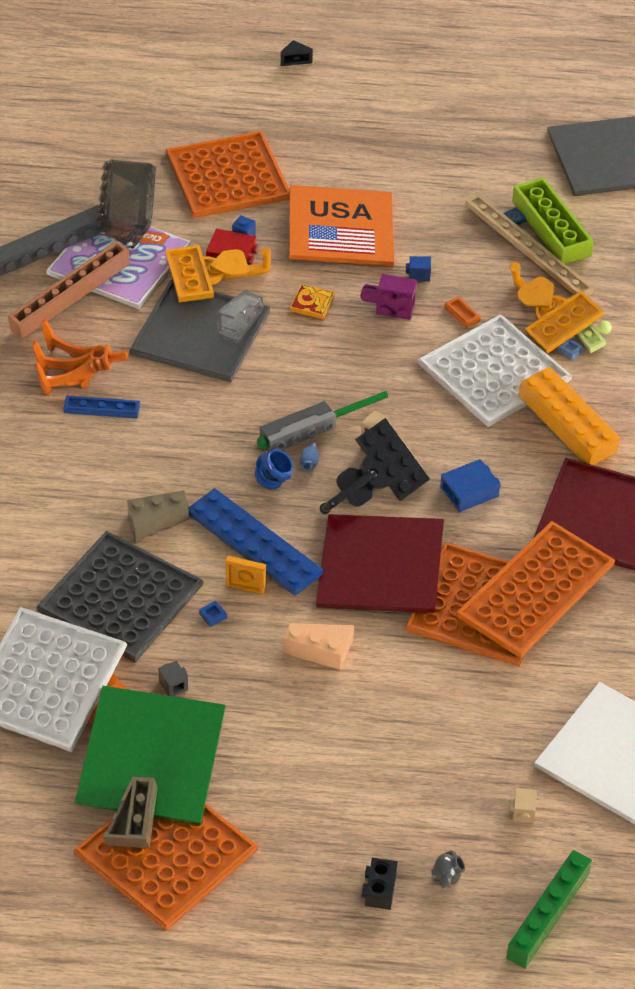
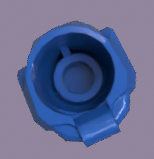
M278 449L262 452L256 461L255 477L258 483L270 490L279 488L282 482L291 479L293 470L292 460L284 451Z

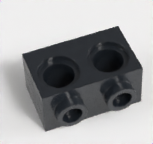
M372 858L371 866L366 865L365 879H368V884H363L362 888L365 906L391 910L398 861Z

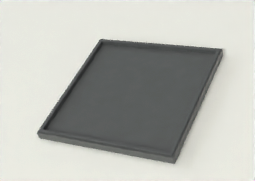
M635 116L547 127V133L574 196L635 189Z
M170 280L129 349L130 354L232 382L267 318L270 306L215 291L214 298L179 303L173 280Z

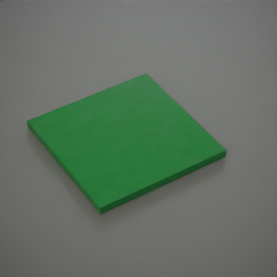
M102 685L75 804L117 811L132 777L154 778L158 786L154 811L155 818L201 825L226 705Z

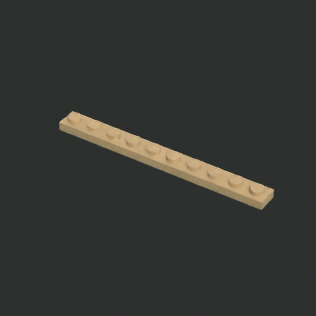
M480 194L466 200L465 206L573 295L581 290L587 296L593 294L594 287Z

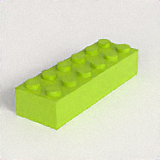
M544 177L514 186L512 202L526 217L527 222L553 255L564 264L592 256L594 240Z

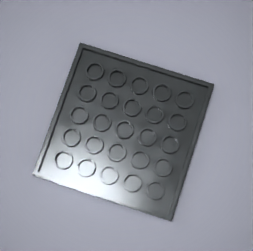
M106 531L37 605V611L46 616L126 642L127 647L122 656L136 663L202 587L203 580Z

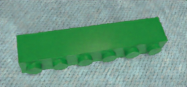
M575 850L571 851L509 942L507 959L526 969L588 877L592 859Z

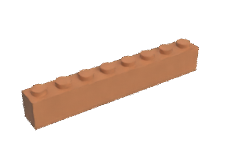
M119 241L112 243L9 314L10 330L21 339L42 326L44 318L48 321L130 265L129 249Z

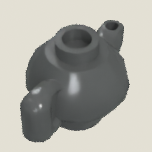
M450 850L441 854L436 859L431 871L432 876L436 881H440V885L444 889L458 882L461 873L465 871V864L462 858L456 855L455 851Z

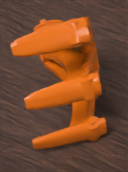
M46 318L42 321V330L48 350L52 353L57 347L74 358L57 359L44 356L37 341H33V350L37 361L35 362V368L40 386L46 396H50L51 387L81 385L82 388H86L90 384L88 380L93 378L98 371L111 370L112 362L128 360L127 351L111 352L108 344L82 347L61 340L55 336ZM48 368L64 370L65 372H68L57 376L45 375V372H47Z

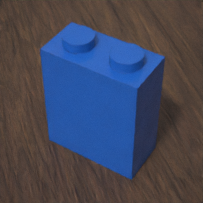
M481 459L441 474L440 488L459 512L499 497L500 481L497 477H494L488 465H485Z

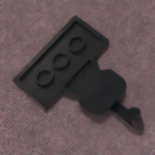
M384 418L355 439L366 454L361 460L360 469L348 468L338 475L336 483L341 492L328 502L321 504L320 512L328 514L331 509L345 499L351 505L360 507L372 498L373 488L383 489L387 486L390 487L398 500L401 501L430 480V478L388 420Z

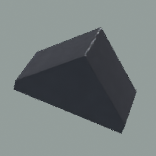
M295 40L280 51L281 66L310 64L313 62V49Z

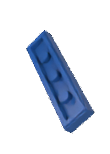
M66 395L64 413L137 419L140 409V401L68 395Z

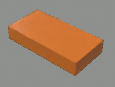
M459 296L445 303L444 308L464 327L468 328L480 322L481 316Z

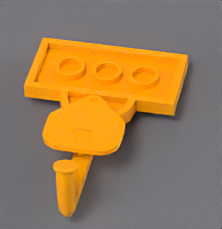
M200 245L165 250L166 260L179 303L214 298L212 285L219 283L222 279L267 274L271 269V250L268 247L263 248L260 252L263 256V263L248 265L244 253L237 249L223 251L217 258L203 257Z
M517 262L510 264L513 282L519 288L517 293L519 300L526 306H536L537 320L525 328V333L547 354L604 316V311L582 290L569 299L553 295L554 285L547 278L537 277L531 282L526 283L520 277V264Z

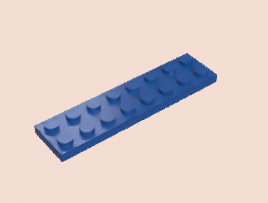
M216 488L188 507L189 516L249 561L266 564V574L294 596L323 574V569Z

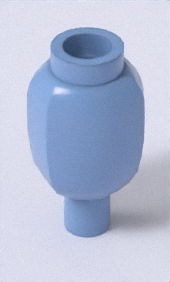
M310 443L309 447H306L301 454L300 464L306 471L315 468L319 461L320 454L316 449V443Z

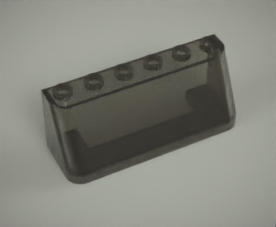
M110 159L105 161L102 167V185L100 187L101 195L98 207L99 216L96 220L98 223L97 230L134 249L152 223L156 166L144 162Z

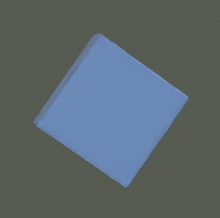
M570 338L558 347V352L573 360L583 351L584 346Z

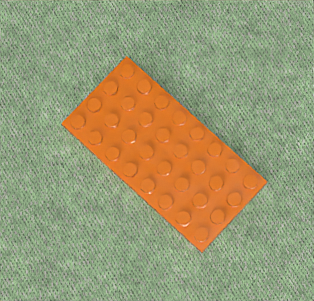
M551 521L457 611L456 617L521 658L614 566L615 559Z

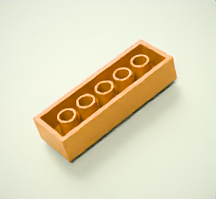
M550 366L521 381L518 396L582 462L595 465L617 453L621 438Z

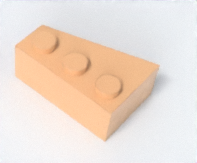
M290 623L283 637V653L340 670L353 642L354 625Z

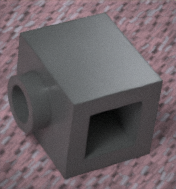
M177 661L164 664L158 668L159 682L168 696H175L188 690L187 671Z

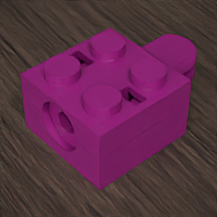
M382 274L378 286L370 284L363 286L360 298L365 302L376 303V314L411 320L415 308L417 280Z

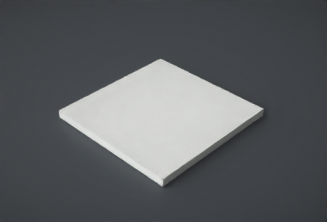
M599 682L535 761L534 767L634 825L635 701Z

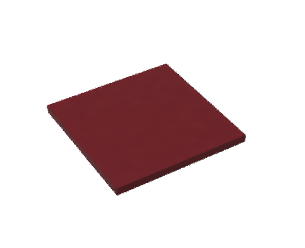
M565 457L534 537L553 521L615 559L614 565L635 571V476Z
M328 514L321 563L323 574L319 578L316 608L435 613L444 519Z

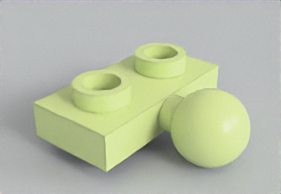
M603 320L598 323L597 328L590 324L577 333L576 336L588 351L592 353L606 346V340L601 334H608L612 327L610 322Z

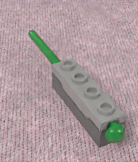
M384 391L335 411H332L329 405L323 401L260 426L257 446L260 449H267L268 452L274 449L283 450L336 428L337 417L386 399L388 394Z

